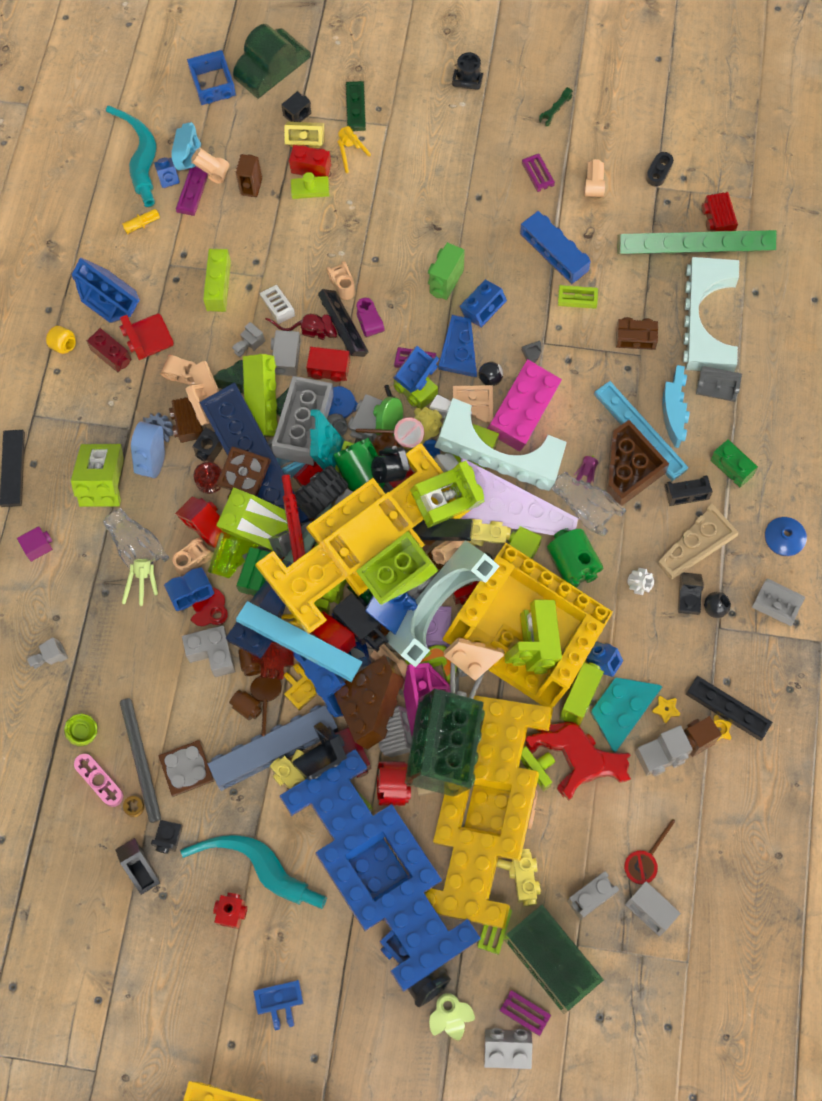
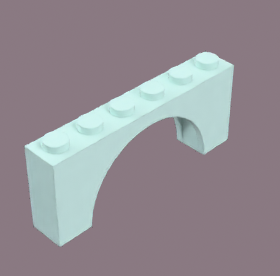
M692 257L690 265L687 264L686 276H689V281H686L685 293H688V298L685 299L684 309L688 310V316L685 315L684 327L687 328V333H684L683 345H687L683 352V362H686V370L701 371L702 366L734 372L737 366L738 347L716 340L705 330L699 317V304L707 295L716 290L736 287L739 279V260Z
M454 398L452 399L435 444L436 448L475 462L482 467L496 470L503 475H509L521 482L535 485L539 489L550 491L556 481L567 442L547 435L542 446L529 454L508 455L498 452L486 445L476 434L470 415L472 405Z
M465 540L416 599L418 604L416 610L407 611L396 635L390 631L385 636L388 643L403 658L416 667L430 651L426 645V634L433 616L442 603L465 584L473 581L486 583L498 569L499 565L484 552Z

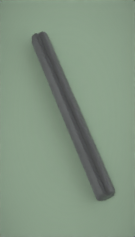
M126 698L120 701V706L148 819L151 823H155L161 820V815L133 703L130 698Z

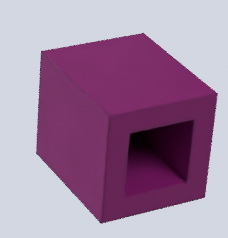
M39 526L17 538L25 555L31 562L53 550L50 545L53 540L47 531L43 532Z

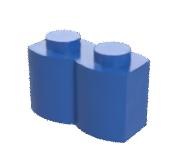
M202 567L192 569L184 576L172 578L164 584L176 611L184 610L195 602L206 600L214 594L213 588Z

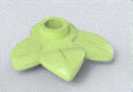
M447 993L438 998L436 1003L437 1009L431 1014L429 1025L434 1036L445 1030L451 1038L459 1041L464 1033V1022L475 1020L472 1008L467 1003L459 1002L453 994ZM450 1001L452 1008L445 1010L443 1007L444 1002Z

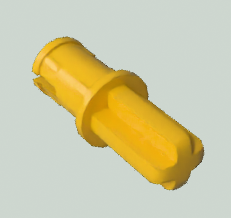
M153 209L140 216L137 214L136 217L122 223L128 235L137 229H144V225L159 219L160 215L156 209Z

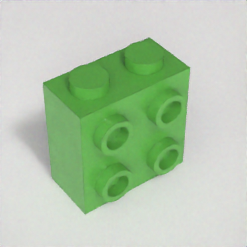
M448 242L444 248H440L435 264L432 263L428 270L430 293L436 298L445 300L449 298L464 271L465 255L464 249Z

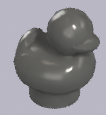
M331 414L327 417V420L341 436L347 432L348 426L343 415Z

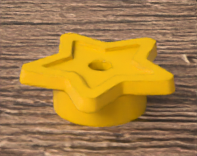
M659 696L658 706L652 710V713L658 714L665 724L671 717H679L680 712L675 707L677 699L666 700Z
M715 715L713 721L717 728H721L720 732L722 734L718 740L721 738L731 740L729 728L732 723L722 720Z

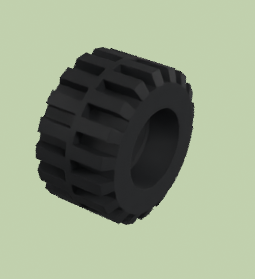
M332 465L327 466L295 494L297 506L309 519L314 518L347 489L349 484Z

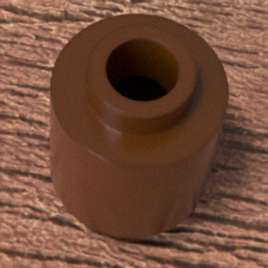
M239 649L241 671L244 672V676L260 674L262 668L261 659L243 649Z
M238 690L230 699L229 704L232 705V709L247 720L258 718L262 712V703L246 691Z

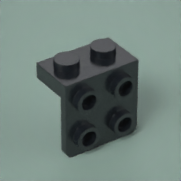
M322 722L313 726L321 744L293 761L294 767L307 780L320 777L323 772L340 765L343 760L347 759L342 747L345 744L339 734L335 735L330 726L326 727Z

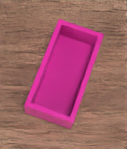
M527 359L487 429L499 433L500 441L520 452L529 440L562 379Z

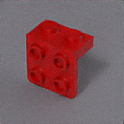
M154 314L131 324L127 315L120 317L123 324L119 326L124 337L128 336L130 341L127 342L131 353H136L138 360L174 345L161 314Z

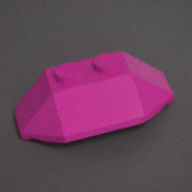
M421 663L416 667L409 664L407 666L403 693L411 735L422 751L443 749L454 732L449 723L439 714L446 705L449 707V684L429 663Z

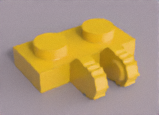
M295 664L292 667L302 678L296 682L289 673H284L283 677L292 686L284 695L300 711L318 694L312 681L305 675L304 670L298 664Z

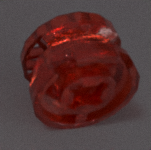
M204 462L196 467L193 477L199 491L205 494H213L221 489L217 482L222 471L217 464Z

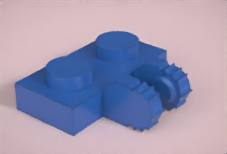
M299 980L253 991L258 1015L271 1012L275 1031L280 1030L281 1026L277 1010L285 1009L287 1024L289 1027L294 1026L291 1007L304 1004Z

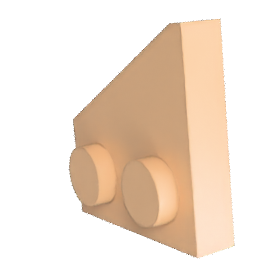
M493 385L453 386V398L472 405V417L490 424L493 419Z
M458 638L444 650V656L476 681L504 656V650L502 648H497V650L487 648L485 644L473 643L469 640Z

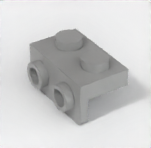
M766 579L752 608L792 626L805 600V596L770 579Z
M493 1028L485 1030V1068L532 1069V1032L524 1029L511 1031Z

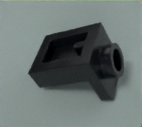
M160 820L155 840L152 839L151 845L156 847L155 851L168 854L169 851L176 852L183 826Z

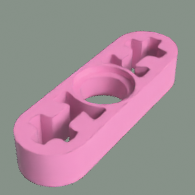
M79 755L74 761L76 771L105 804L110 807H116L121 804L123 792L90 755ZM83 760L88 762L89 767L93 770L91 773L84 767L81 768ZM99 774L103 775L105 778L104 783L100 786H95L93 784L94 777ZM107 787L110 791L116 793V800H108L110 796L105 791Z

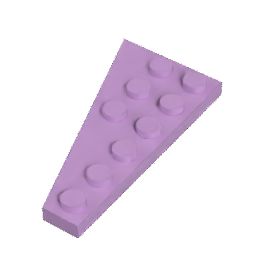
M466 460L468 465L474 470L477 484L483 489L485 502L469 511L460 519L482 520V524L498 521L503 522L502 526L512 529H518L521 526L532 532L555 535L558 531L565 528L569 530L576 529L577 517Z

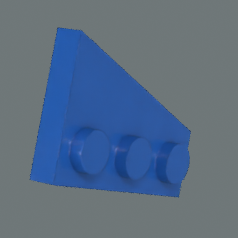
M456 315L451 316L438 370L477 377L470 318Z

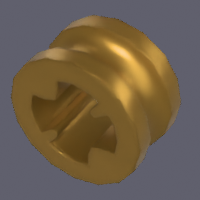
M130 796L125 799L123 810L130 817H138L144 811V803L139 797ZM135 801H137L138 810L129 812L131 809L129 804L131 802L135 804Z

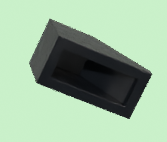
M135 838L115 849L121 866L140 895L160 884L146 854Z

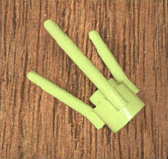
M135 559L134 564H130V573L123 594L122 604L126 603L135 574V577L139 578V605L143 606L144 578H148V574L150 575L154 595L158 594L154 576V565L151 564L149 559Z

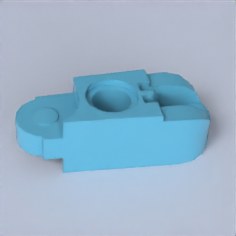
M192 122L182 124V128L176 130L171 155L173 164L178 171L196 166L191 163V158L199 147L201 148V142L197 137L196 128Z

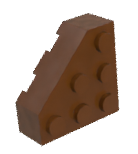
M627 420L613 431L610 442L606 494L618 508L666 474L669 466L667 460L630 420Z
M383 655L358 672L352 682L346 680L345 685L334 693L354 742L366 750L385 739L388 732L386 727L389 718L393 717L398 702L396 700L398 691L402 689L405 681L398 665L386 655Z

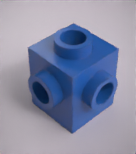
M599 642L594 644L586 658L588 664L594 663L601 668L600 670L604 671L603 674L614 677L623 662L618 648L608 643L603 644Z

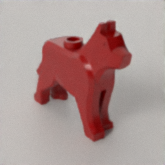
M574 722L550 724L549 731L536 729L540 733L525 738L526 747L531 754L535 753L538 747L563 752L572 772L560 782L557 790L568 801L573 798L576 789L581 784L591 782L596 778L612 777L619 783L631 780L627 772L630 766L627 759L630 758L631 754L610 753L595 748L596 742L589 733L585 735L580 726Z

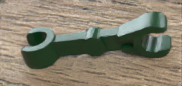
M566 87L558 101L549 110L540 114L539 122L543 119H548L545 122V126L548 127L554 114L560 110L566 101L571 100L573 90Z

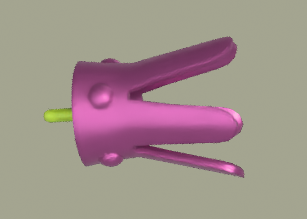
M593 455L592 457L585 456L582 465L574 474L575 476L578 473L576 482H579L583 475L587 476L586 485L588 487L591 481L594 483L595 469L599 464Z

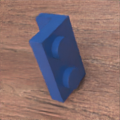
M416 346L396 372L393 379L410 393L416 390L420 391L427 383L426 377L432 375L437 369L436 363L439 358L437 356L431 358L421 348Z

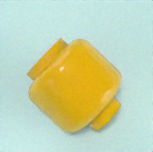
M54 326L47 333L46 344L50 349L60 354H66L74 349L76 339L71 330L62 326Z

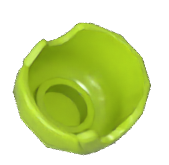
M83 713L73 715L65 723V737L75 746H87L96 738L97 723L89 715Z

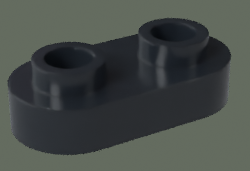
M660 152L655 156L646 176V180L650 185L660 186L665 182L674 162V158L670 153Z

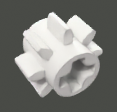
M638 568V571L633 570L628 577L629 589L634 590L635 594L643 595L644 592H650L654 585L653 574L647 573V569Z

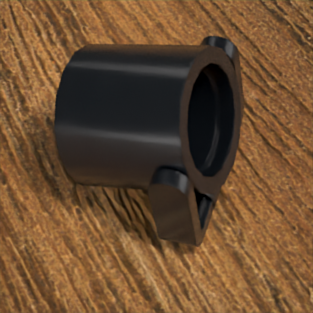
M466 52L459 56L457 69H454L452 77L453 86L476 90L481 88L484 73H480L481 59L477 54Z
M386 446L383 450H380L379 456L375 457L371 464L372 476L377 483L404 480L409 470L405 450L397 446Z
M432 972L407 990L415 1000V1005L420 1008L442 993L451 978L446 973L436 978Z

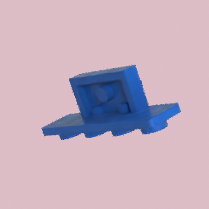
M294 652V658L304 668V673L314 684L316 693L326 703L328 712L334 717H343L334 693L345 685L342 677Z

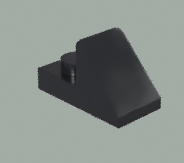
M685 572L680 574L678 613L694 615L701 613V593L704 589L702 574Z

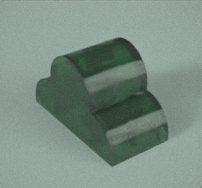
M261 24L255 27L246 38L244 54L234 66L233 77L259 99L310 59L311 53L286 30L282 28L274 30L268 24Z

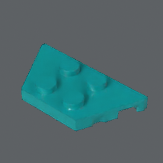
M311 409L310 416L315 418V429H310V456L323 470L331 465L335 468L336 462L333 454L341 451L345 440L320 410Z
M616 677L591 710V715L599 725V730L610 745L612 753H616L662 689L661 685Z

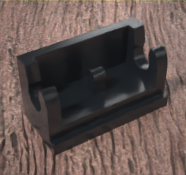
M707 475L701 479L678 483L669 481L664 485L669 506L709 500L713 493Z

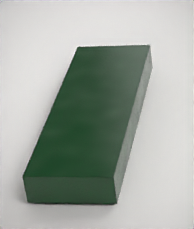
M364 81L346 82L347 126L351 127L352 131H366Z

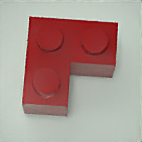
M192 496L175 513L187 528L196 531L210 547L217 549L230 536V534L223 532L216 526L220 519V515L216 512L218 508L212 502H206L203 498L198 499Z

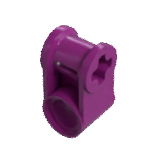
M366 297L359 299L356 305L357 318L365 338L384 332V324L375 308L374 302Z

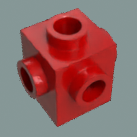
M229 892L227 896L220 895V899L215 901L213 914H216L215 924L235 929L240 928L241 920H245L248 906H245V901L240 899L241 895ZM233 907V910L228 913V910Z

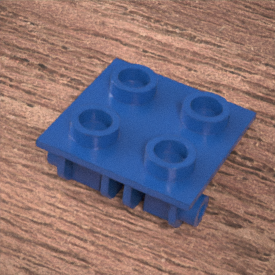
M407 592L382 605L379 604L373 595L365 611L396 635L407 611L416 610L418 604Z

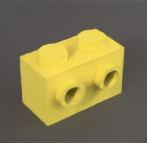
M287 122L285 124V144H290V147H293V145H309L310 148H319L323 145L324 123Z

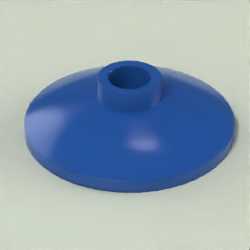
M779 517L768 524L765 530V541L774 553L781 556H793L804 548L807 534L802 524L790 517ZM784 532H789L791 536H786Z

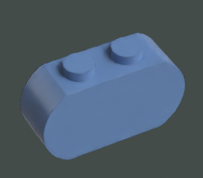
M143 421L137 424L131 440L133 470L135 474L150 478H156L159 475L165 458L162 426Z

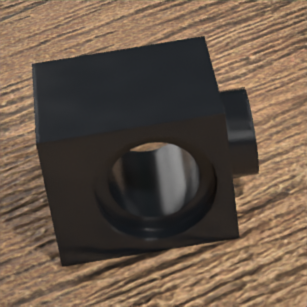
M298 91L281 104L283 116L290 122H302L311 114L309 98L301 95Z
M207 427L204 428L192 446L195 456L203 462L207 460L210 463L214 462L223 449L216 433ZM206 445H212L211 448L204 449Z

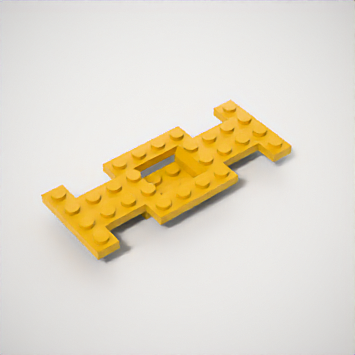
M421 443L406 453L408 463L415 474L387 494H385L375 479L372 478L317 518L306 529L318 545L288 568H286L274 551L255 564L307 634H310L327 621L314 602L343 580L348 582L358 596L369 589L356 571L408 531L421 547L425 546L412 529L424 519L410 489L415 484L444 472ZM449 487V488H446V489H444V490H441V491H442V492H446V490L449 491L450 487ZM431 497V501L435 505H438V500L434 497ZM451 498L449 501L447 500L446 502L449 503L456 499ZM467 511V512H465V513H462V514H460V515H457V516H455V517H453V518H451V519H460V518L463 517L465 514H467L469 511Z
M475 695L472 700V706L466 707V712H464L466 718L484 721L475 759L453 757L433 839L434 844L453 848L443 891L431 888L424 893L438 915L461 920L468 919L470 922L505 929L510 906L504 903L489 901L498 859L508 858L520 861L539 773L538 771L519 768L527 728L549 731L553 713L551 707ZM472 784L474 787L472 791V796L468 808L464 827H461Z

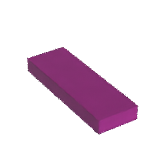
M197 166L189 169L176 206L177 213L192 216L196 214L208 179V173Z

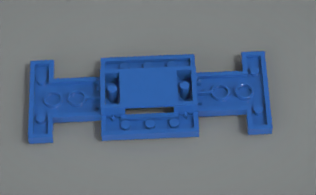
M355 749L346 755L347 759L343 760L340 765L328 769L316 779L302 781L281 794L280 799L291 816L311 805L334 841L316 851L315 854L364 931H367L382 920L388 924L409 959L390 971L404 992L478 942L481 938L468 919L448 931L424 894L442 881L435 868L393 805L391 804L373 816L350 782L351 779L367 770L366 764ZM384 838H386V840L388 841V843L390 844V846L392 847V849L394 850V852L396 853V855H397L398 858L400 859L401 863L403 864V866L405 867V869H406L407 872L409 873V876L407 875V873L405 872V870L403 869V867L401 866V864L399 863V861L397 860V858H396L395 855L393 854L392 850L390 849V847L388 846V844L386 843V841L384 840Z

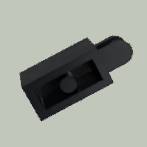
M351 593L333 609V615L344 627L354 633L355 639L362 646L367 642L378 652L381 645L388 643L387 638L380 632L381 623L365 611L367 605L364 600L359 596L356 598ZM374 635H376L377 638L374 641H372L371 638Z

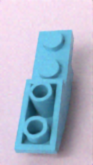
M679 365L676 366L673 383H665L662 398L666 430L676 448H679L681 441L686 439L687 429H684V423H688L690 411H686L687 403H683L684 392H681L682 386L685 387L687 375L684 374L685 366Z

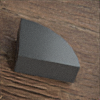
M540 340L522 346L521 350L526 361L528 359L535 363L539 359L541 354Z

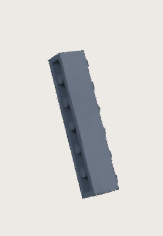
M327 705L315 706L310 710V713L304 716H295L290 720V723L284 726L277 725L270 730L271 732L264 737L261 734L251 739L250 743L244 746L243 744L237 745L231 749L232 752L213 757L211 759L212 762L208 763V766L219 789L223 791L269 768L278 758L282 759L284 756L286 758L293 756L296 749L303 751L319 743L320 740L313 727L319 722H322L326 727L330 726L334 733L339 732L332 715L327 710Z

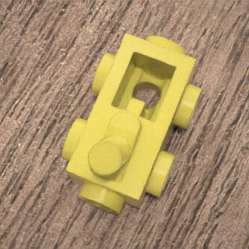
M424 407L422 410L420 408L414 410V418L420 421L424 427L425 434L421 442L422 445L426 440L437 436L439 429L442 427L440 421L442 415L434 409L432 411L427 407ZM403 447V448H404L405 450H407V451H410V450H412L414 447H412V448Z
M472 519V538L469 542L473 546H483L484 542L505 544L506 540L510 539L511 528L502 526L503 522L490 521V524H482V520Z
M296 749L291 761L284 756L282 759H276L270 765V768L275 773L272 777L280 786L285 784L288 789H291L306 780L293 765V761L304 755V752Z
M522 849L520 861L512 859V862L499 858L497 867L508 870L509 878L515 879L518 903H523L524 906L537 905V895H540L541 892L539 881H535L534 872H537L536 858H532L530 849Z

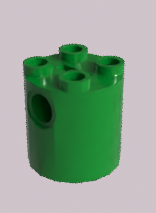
M369 438L333 454L339 471L344 480L349 484L348 489L352 492L373 478L371 464L378 454ZM378 483V485L383 489L385 483Z
M568 528L558 531L554 535L555 539L547 546V551L561 578L574 587H578L584 581L590 583L598 578L597 573L601 572L604 568L583 529L569 530Z

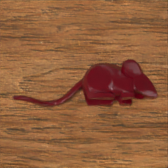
M307 314L290 328H283L273 320L265 318V320L271 322L282 331H292L301 325L302 335L310 338L318 336L320 340H324L325 336L328 338L337 337L331 317L327 314H324L322 317L317 314Z

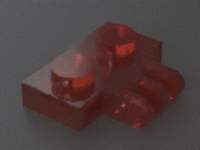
M272 642L261 659L251 654V663L261 664V678H267L269 670L270 679H275L277 671V679L282 680L284 677V667L291 668L294 666V652L278 643Z

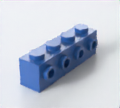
M537 211L521 223L520 235L571 284L589 272L591 261L588 255L582 253L572 240H568L561 229L556 228L546 215H542Z

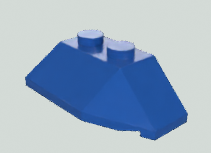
M80 258L71 274L73 280H75L81 302L109 323L119 321L120 317L125 315L131 317L140 300L137 292L109 270L84 258Z

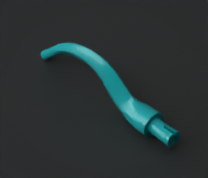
M108 105L106 107L107 113L126 120L138 134L139 145L129 163L130 177L135 192L141 195L144 206L151 207L155 204L151 192L153 185L149 175V169L156 155L154 136L140 120Z
M237 835L219 836L180 850L183 858L209 848L236 850L250 859L260 882L277 896L298 905L305 902L320 909H323L327 896L308 889L307 883L289 876L274 852L263 842L256 839Z

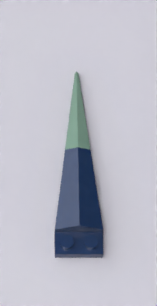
M330 504L329 506H327V507L317 516V518H319V517L322 516L324 513H326L328 510H330V509L332 508V504ZM308 530L302 535L305 554L311 550L315 539ZM292 550L282 560L286 568L294 563ZM267 580L250 600V603L280 619L286 607ZM238 622L235 623L225 638L228 642L260 659L272 643L271 639Z

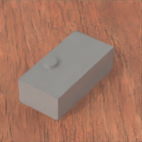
M296 376L292 377L272 443L273 454L276 458L314 465L315 461L310 456V429H315V418L310 416L311 409L320 410L327 419L334 397L332 383Z

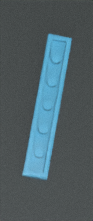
M611 381L595 391V397L621 425L630 420L667 460L669 466L666 475L671 481H674L688 470L689 467Z
M248 601L236 618L238 623L352 682L362 664V661L311 634H307V632Z

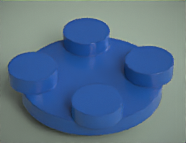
M342 386L333 387L334 397L328 416L331 414H341L344 418H347L353 412H356L358 403L355 401L353 393Z

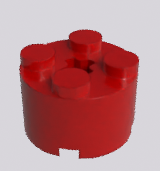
M378 761V806H390L391 804L393 806H405L406 803H409V799H411V786H407L408 778L411 774L410 764H406L405 761Z

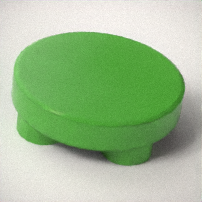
M387 397L380 405L374 407L373 414L376 417L375 429L395 430L396 424L403 419V405L398 398Z

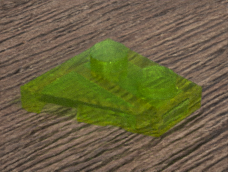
M221 532L208 572L230 578L236 572L237 567L245 562L242 555L248 553L250 547L257 548L258 545Z

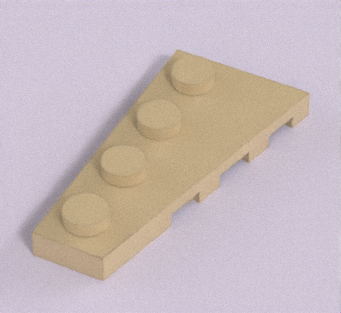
M711 504L707 511L696 520L695 524L683 534L679 542L675 543L660 559L659 566L672 580L736 538L738 531Z

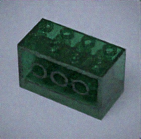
M436 688L418 699L404 784L453 797L471 789L475 782L474 766L478 761L477 745L482 736L480 725L485 715L483 710L484 702Z
M540 905L508 932L504 938L507 945L563 1014L573 1008L604 981L543 905Z

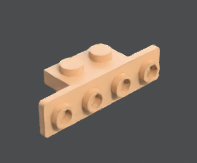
M202 361L190 368V373L196 385H190L185 390L196 412L198 421L201 425H208L211 423L199 402L217 393L219 389L207 362Z

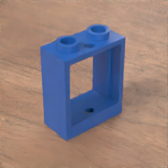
M222 50L187 59L189 71L201 105L236 96L234 83ZM218 69L223 70L227 81L226 84L201 90L197 75Z

